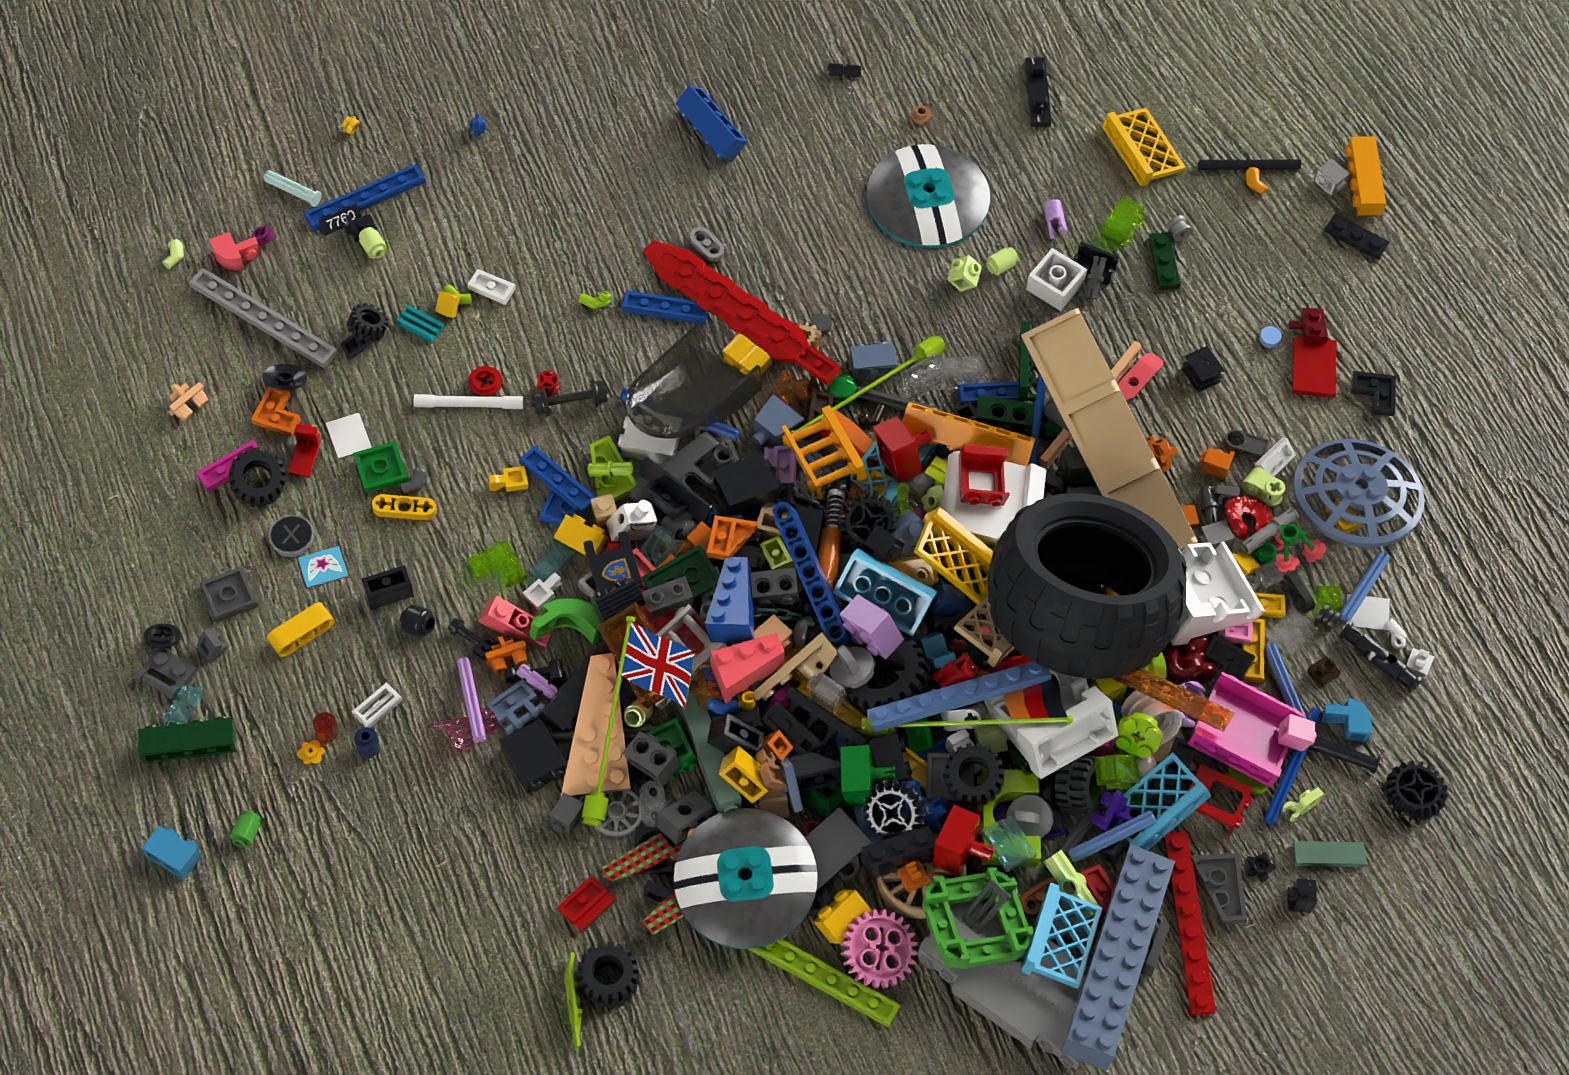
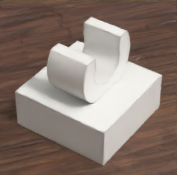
M1413 648L1406 663L1407 669L1425 679L1434 656L1429 655V652L1420 649L1419 651Z

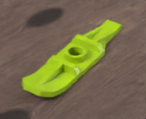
M571 952L566 964L564 981L575 1050H579L581 1046L580 1027L583 1012L582 1009H578L580 1007V997L575 991L579 986V982L576 981L573 965L575 953Z

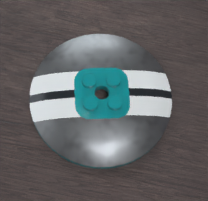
M913 145L892 152L874 168L867 184V205L877 225L892 238L904 244L920 248H942L967 239L984 222L990 204L989 186L979 167L960 152L939 145ZM927 187H930V188H932L934 191L931 192V193H928V192L924 191V189L927 188Z
M750 808L734 809L710 817L688 836L676 860L674 888L678 904L685 918L701 935L726 947L754 949L780 941L803 922L812 907L816 895L817 867L808 842L790 822L764 810ZM744 869L752 872V877L746 881L741 880L738 876L739 872Z

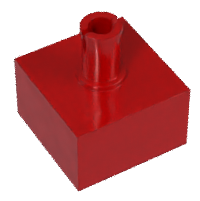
M897 416L873 426L880 459L898 483L923 473L918 448L932 442L931 434L927 429L912 436Z
M953 805L935 842L933 866L960 876L970 854L990 862V857L993 856L995 848L976 841L978 838L980 815Z

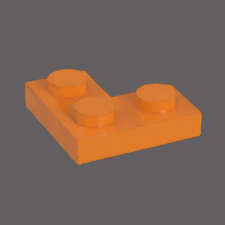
M268 387L251 418L252 424L292 437L296 424L300 423L301 417L300 415L283 410L291 396L290 391Z

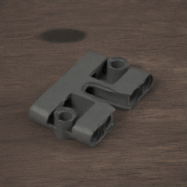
M704 432L662 464L661 467L685 486L694 484L703 493L723 504L713 483V470L739 460L734 457L733 450L730 447L722 446L709 432ZM643 479L633 487L629 497L635 503H639L641 500L648 501L641 495L643 487L650 483ZM652 504L654 512L656 510H660L658 507ZM663 511L655 512L656 525H659L674 540L682 537L699 523V520L688 512L675 520L667 516Z

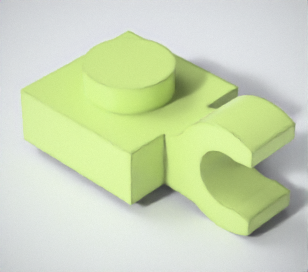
M1319 787L1313 791L1306 790L1299 796L1298 799L1300 801L1298 803L1287 802L1283 806L1282 811L1293 810L1295 814L1289 820L1291 822L1295 821L1299 815H1303L1319 804L1324 793Z

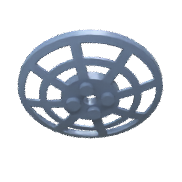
M1340 439L1320 444L1302 458L1293 479L1294 499L1304 518L1323 535L1350 546L1375 548L1396 543L1415 529L1424 509L1425 497L1423 487L1414 470L1393 451L1369 441ZM1343 446L1345 451L1334 453L1325 460L1313 456L1321 450L1330 447ZM1353 446L1369 448L1384 455L1380 457L1370 452L1355 450ZM1348 456L1351 464L1342 468L1332 462L1338 458ZM1358 456L1368 457L1376 460L1373 466L1362 464ZM1394 460L1409 474L1413 482L1404 481L1399 471L1389 461ZM1306 463L1318 465L1315 485L1302 488V472ZM1386 466L1397 480L1385 479L1380 470ZM1325 469L1337 474L1334 482L1322 483ZM1356 484H1361L1366 489H1360ZM1388 488H1400L1398 503H1395L1386 496ZM1406 489L1418 491L1419 495L1418 507L1413 518L1402 509L1406 501ZM1335 491V494L1341 501L1338 506L1334 505L1325 492ZM1318 494L1322 503L1332 512L1326 522L1314 513L1304 496ZM1382 503L1391 509L1386 514L1374 516L1373 509L1379 507ZM1348 507L1364 510L1365 517L1355 516L1345 511ZM1396 515L1406 523L1403 528L1394 533L1384 536H1378L1376 524L1389 521ZM1340 518L1352 523L1367 525L1369 537L1342 532L1334 528V525Z

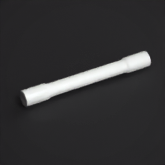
M414 394V407L523 409V396L476 397Z

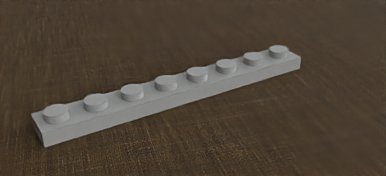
M204 268L189 281L190 287L323 368L338 354L337 349Z

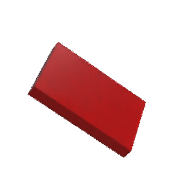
M1294 336L1292 394L1335 398L1337 340H1327V343L1305 342V337Z

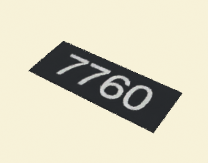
M357 204L320 219L319 223L325 236L344 228V224H346L345 215L349 214L352 220L362 217Z

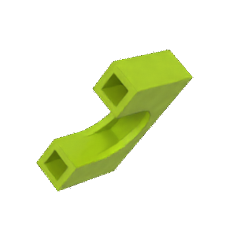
M982 768L980 777H976L975 786L982 785L988 779L987 769ZM1004 769V783L1000 793L995 795L996 798L993 801H987L986 805L982 806V803L977 804L976 812L980 813L978 834L981 836L980 843L995 848L993 856L990 857V862L981 859V865L1038 867L1041 860L1040 836L1006 833L996 824L993 817V809L1002 802L1014 801L1022 795L1038 796L1039 779L1036 774L1025 775L1022 770Z

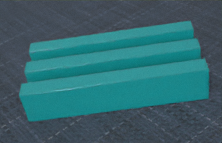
M410 305L406 307V311L401 313L402 316L396 320L397 325L431 343L436 340L444 329V323ZM406 319H408V320H410V321L416 323L417 326H415V325L411 324L410 322L406 321ZM425 328L431 331L433 334H430L423 329Z

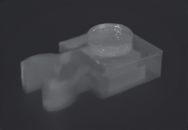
M1274 561L1254 569V576H1245L1248 583L1252 584L1251 588L1254 592H1256L1258 587H1261L1264 592L1280 585L1284 580Z

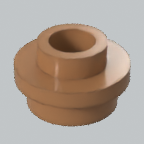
M918 105L912 109L911 117L916 124L924 125L931 119V110L924 105Z

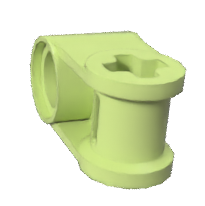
M1254 467L1241 483L1246 493L1256 497L1270 507L1278 506L1282 502L1285 484L1260 467Z

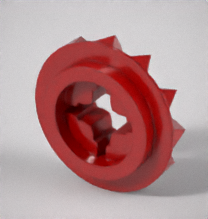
M478 367L468 377L470 391L474 392L477 397L479 395L485 397L491 394L495 395L498 390H501L502 375L493 367ZM489 378V384H485V386L482 387L481 381L485 382L486 379Z

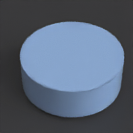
M1272 326L1263 328L1259 336L1260 343L1267 348L1277 347L1282 338L1280 330Z

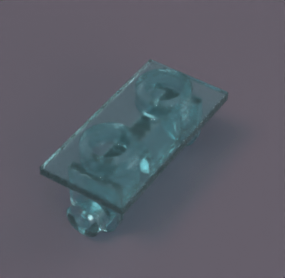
M193 680L188 686L183 684L177 694V697L180 698L176 705L172 703L165 714L169 717L165 723L166 725L170 720L181 724L187 723L193 714L192 711L186 708L187 705L196 709L203 698L204 690L199 686L193 688L191 686L194 682Z

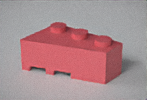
M777 633L711 651L710 667L725 704L731 701L732 697L739 692L748 690L749 686L756 681L763 680L784 666V649Z

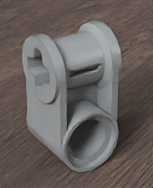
M976 702L940 714L942 721L982 720L986 716L987 709L982 702ZM979 725L943 727L945 731H956L960 729L977 728Z

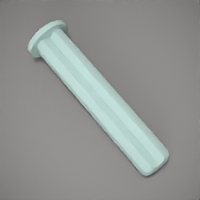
M267 170L263 176L265 182L309 202L313 207L317 206L321 200L322 194L320 191H313L271 170Z

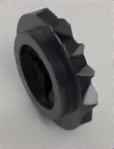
M171 624L150 626L144 632L145 645L151 646V649L159 648L162 650L167 648L171 650L172 646H178L181 640V632Z

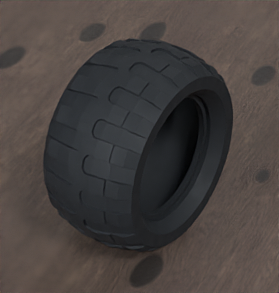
M1085 493L1058 494L1046 497L1020 509L995 545L987 574L988 602L991 605L990 614L994 623L1001 630L1002 635L1014 648L1031 661L1047 669L1072 677L1086 679L1124 676L1130 672L1147 667L1153 658L1160 655L1163 648L1166 647L1175 635L1186 605V561L1171 535L1152 517L1129 504L1112 498ZM1054 575H1069L1088 579L1113 590L1120 596L1088 592L1069 585Z

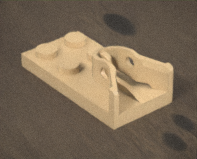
M820 633L753 692L754 698L757 701L761 698L764 701L776 692L774 689L779 683L784 685L793 677L791 672L796 668L808 681L822 674L836 657L837 648L827 639L824 633ZM818 662L823 663V667L821 669L817 667Z

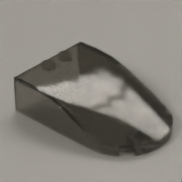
M695 325L633 381L626 396L628 416L637 429L649 436L662 439L684 437L727 418L753 398L762 389L760 366L756 365L749 373L744 375L701 347L699 327Z

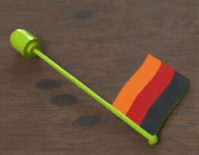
M930 336L914 347L913 358L831 408L861 459L874 442L854 422L837 410L911 363L917 361L927 364L942 355L946 346L941 337ZM823 414L813 419L809 423L805 424L801 428L797 429L796 431L792 430L790 433L793 434L799 430H802L808 426L820 422L821 418L824 417ZM823 429L801 439V441L810 445L830 436L829 433L831 431ZM831 444L816 452L823 458L838 451L840 447L838 444ZM840 459L829 465L834 470H838L847 466L848 461L847 459ZM878 459L868 460L866 462L867 467L878 461Z
M1051 674V680L1005 694L1006 707L1011 719L908 722L874 732L867 716L862 717L861 730L863 735L873 738L891 735L893 732H896L897 727L1067 722L1069 725L1073 719L1064 710L1059 682L1056 676Z

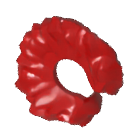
M1245 495L1233 497L1231 500L1228 499L1225 504L1227 524L1232 529L1235 538L1239 540L1245 539L1248 534V527L1243 523L1241 517L1252 516L1255 520L1254 532L1250 537L1268 525L1274 517L1268 512L1266 504L1262 505L1256 498L1250 499V497Z

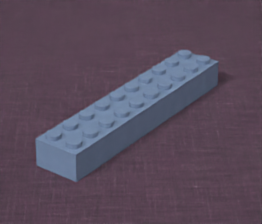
M1130 844L1123 858L1060 1053L1103 1070H1108L1115 1057L1175 861Z

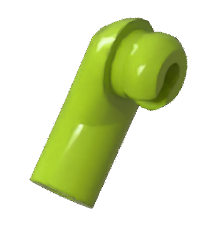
M452 285L444 286L443 292L460 296L459 305L472 304L471 293L459 294Z
M602 291L599 297L593 298L582 293L578 302L592 309H599L609 305L611 295L607 291Z

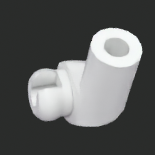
M1391 618L1384 626L1391 633L1392 647L1396 650H1401L1406 645V633Z

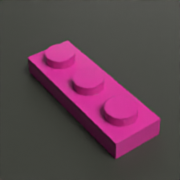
M254 440L246 443L196 472L198 479L208 492L229 481V470L232 466V461L237 459V455L239 453L244 454L245 450L249 448L253 451L258 445Z

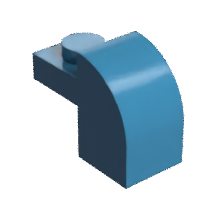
M933 632L915 639L932 668L933 674L940 671L946 663L956 660L955 653L947 650L942 633Z
M1348 698L1345 706H1341L1338 703L1325 704L1321 716L1322 723L1344 724V741L1368 742L1372 734V720L1370 712L1361 702Z

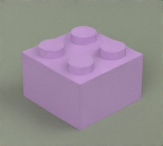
M858 594L840 613L844 621L843 626L852 634L850 637L852 641L858 646L864 645L874 656L880 655L887 659L904 640L890 614Z

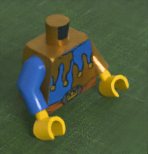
M710 662L699 668L694 678L690 681L688 694H695L700 708L711 710L719 715H726L741 710V707H744L746 710H752L755 707L754 693L751 691L743 693L742 697L739 692L732 697L731 701L725 704L710 667Z

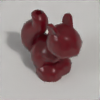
M1205 635L1191 638L1188 644H1183L1186 654L1180 657L1178 647L1168 643L1163 648V651L1167 652L1164 656L1167 675L1175 680L1194 681L1201 685L1207 684L1214 678L1216 670L1211 663H1204L1203 660L1205 658L1204 653L1211 640Z

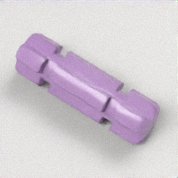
M526 664L520 665L516 671L519 677L525 678L526 682L539 692L543 691V695L549 699L556 694L558 690L553 684L549 685L545 678L535 671L532 672L531 668Z

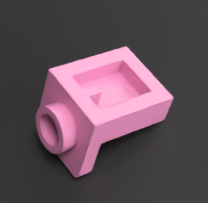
M1253 622L1220 630L1217 636L1227 642L1250 645L1252 642Z

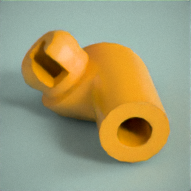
M1250 167L1246 171L1247 186L1264 195L1268 186L1259 181V169Z

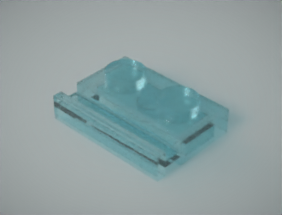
M1013 815L982 830V834L990 847L995 848L994 853L1006 872L1027 862L1031 858H1035L1037 855Z

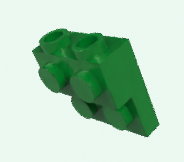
M677 717L645 733L646 736L651 734L660 741L659 744L663 747L668 745L678 753L676 757L681 764L667 782L674 778V774L680 771L689 772L694 769V764L698 763L692 746ZM648 748L642 750V753H645ZM666 760L660 761L658 765H662Z

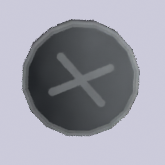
M283 516L276 520L270 528V544L282 556H300L313 545V527L302 516Z

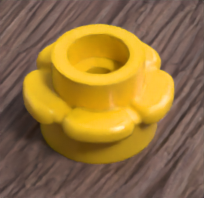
M356 116L346 117L341 125L343 132L352 135L359 127L360 121L356 119Z

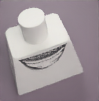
M641 500L639 503L622 505L607 520L606 525L612 542L619 541L618 533L622 531H627L629 540H643L651 538L657 519L652 504L646 500Z

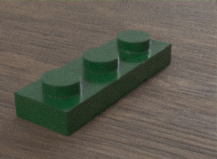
M1170 232L1149 234L1148 240L1159 290L1179 289L1181 283Z

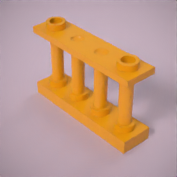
M830 405L822 408L824 417L821 418L820 422L793 434L790 433L786 425L782 426L784 435L781 436L784 446L786 448L790 447L808 479L806 483L810 492H815L819 500L823 499L820 487L844 476L855 474L859 482L868 478L864 463ZM823 429L831 431L829 433L830 436L801 449L796 444V441ZM831 444L839 445L838 451L809 464L804 456ZM847 459V466L816 479L813 471L835 461Z

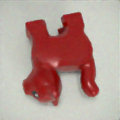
M964 653L954 662L946 663L932 677L943 688L976 678L981 668L973 663L968 653Z

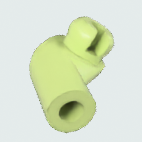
M177 239L171 240L168 244L170 255L163 261L167 269H171L184 257L183 244Z

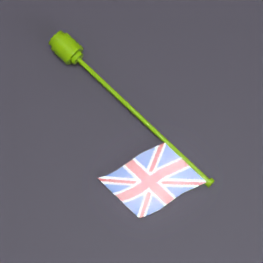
M626 616L628 623L596 791H591L590 795L585 796L582 818H584L583 824L601 827L606 817L609 799L604 797L605 793L601 792L622 677L642 689L670 698L686 709L695 654L677 642L654 635L635 624V617Z

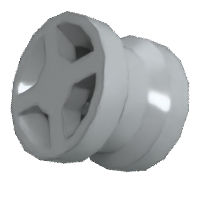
M1183 215L1174 217L1166 226L1168 231L1173 233V238L1177 242L1186 239L1193 231L1192 227L1186 224V219Z

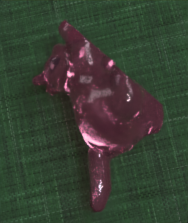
M479 705L485 735H491L498 729L496 724L491 723L495 717V712L486 711ZM468 715L455 717L449 722L429 723V727L435 730H447L456 748L469 750L474 746Z

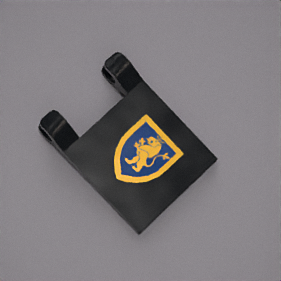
M627 531L618 533L620 549L602 554H595L591 540L583 543L597 590L603 587L609 589L615 585L614 582L623 577L634 579L638 588L643 587Z

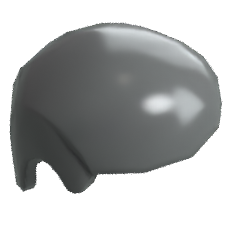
M804 616L799 619L792 631L793 642L799 649H803L822 632L818 618Z

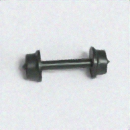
M590 379L591 390L547 397L545 388H541V391L532 393L533 401L530 405L535 408L536 415L544 414L547 417L550 416L548 406L593 398L594 406L598 408V405L607 403L606 395L609 390L605 388L603 381H594L593 379Z

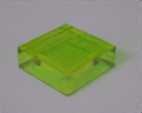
M1340 586L1317 587L1318 609H1322L1325 604H1329L1331 609H1341Z

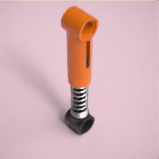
M850 474L824 485L828 501L826 503L824 527L820 531L817 558L832 592L837 585L842 532L838 529L841 523L837 522V518L842 517L838 511L841 507L842 510L844 509L842 503L845 500L846 494L851 492ZM824 589L817 591L816 598L823 596Z

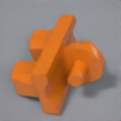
M1154 436L1147 437L1146 441L1162 472L1167 471L1172 465L1170 455H1177L1179 453L1177 447L1169 446L1166 438L1156 440Z
M499 636V644L491 646L492 651L485 653L488 668H492L497 676L505 673V669H507L505 663L514 661L516 668H519L522 664L528 665L526 657L527 648L524 640L514 643L513 639L504 641L503 636Z

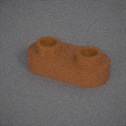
M1045 879L1021 896L1020 903L1026 917L1038 916L1045 891L1050 883L1059 885L1056 880ZM1033 904L1035 908L1029 909L1026 905Z

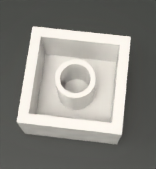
M1052 248L1029 274L1026 290L1061 311L1084 284L1087 269Z

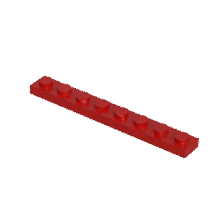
M1188 832L1168 833L1163 837L1166 858L1175 861L1170 876V885L1191 1016L1213 1015L1216 1013Z

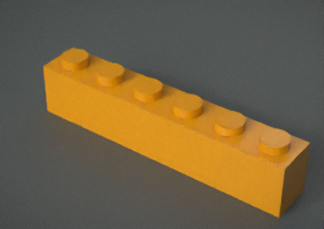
M911 402L906 407L902 424L912 436L927 429L932 437L930 444L937 445L941 443L954 451L962 449L964 444L1007 448L1008 457L1005 461L1022 466H1028L1036 440L1029 436Z

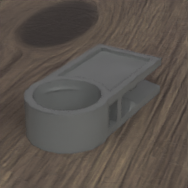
M1233 429L1227 432L1223 444L1229 452L1233 451L1236 454L1259 460L1266 453L1270 440ZM1237 437L1243 444L1239 446L1229 443L1228 438Z

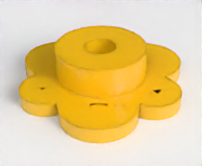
M313 740L310 743L304 742L302 749L298 750L297 756L306 765L311 764V762L319 764L322 761L321 755L325 751L319 741Z

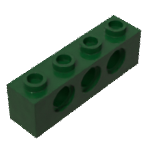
M979 395L976 411L980 415V423L994 427L1003 426L1005 430L1031 437L1035 404ZM1042 414L1041 423L1043 425H1041L1039 439L1052 442L1061 433L1062 427Z

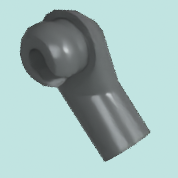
M421 466L416 467L411 480L400 484L403 494L421 489L424 486L427 478L425 468Z

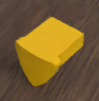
M1246 552L1232 554L1244 576L1256 573L1261 567Z

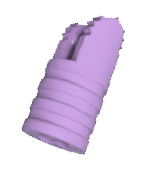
M1049 200L1044 203L1043 209L1050 239L1056 238L1054 227L1060 226L1063 235L1068 234L1061 201Z

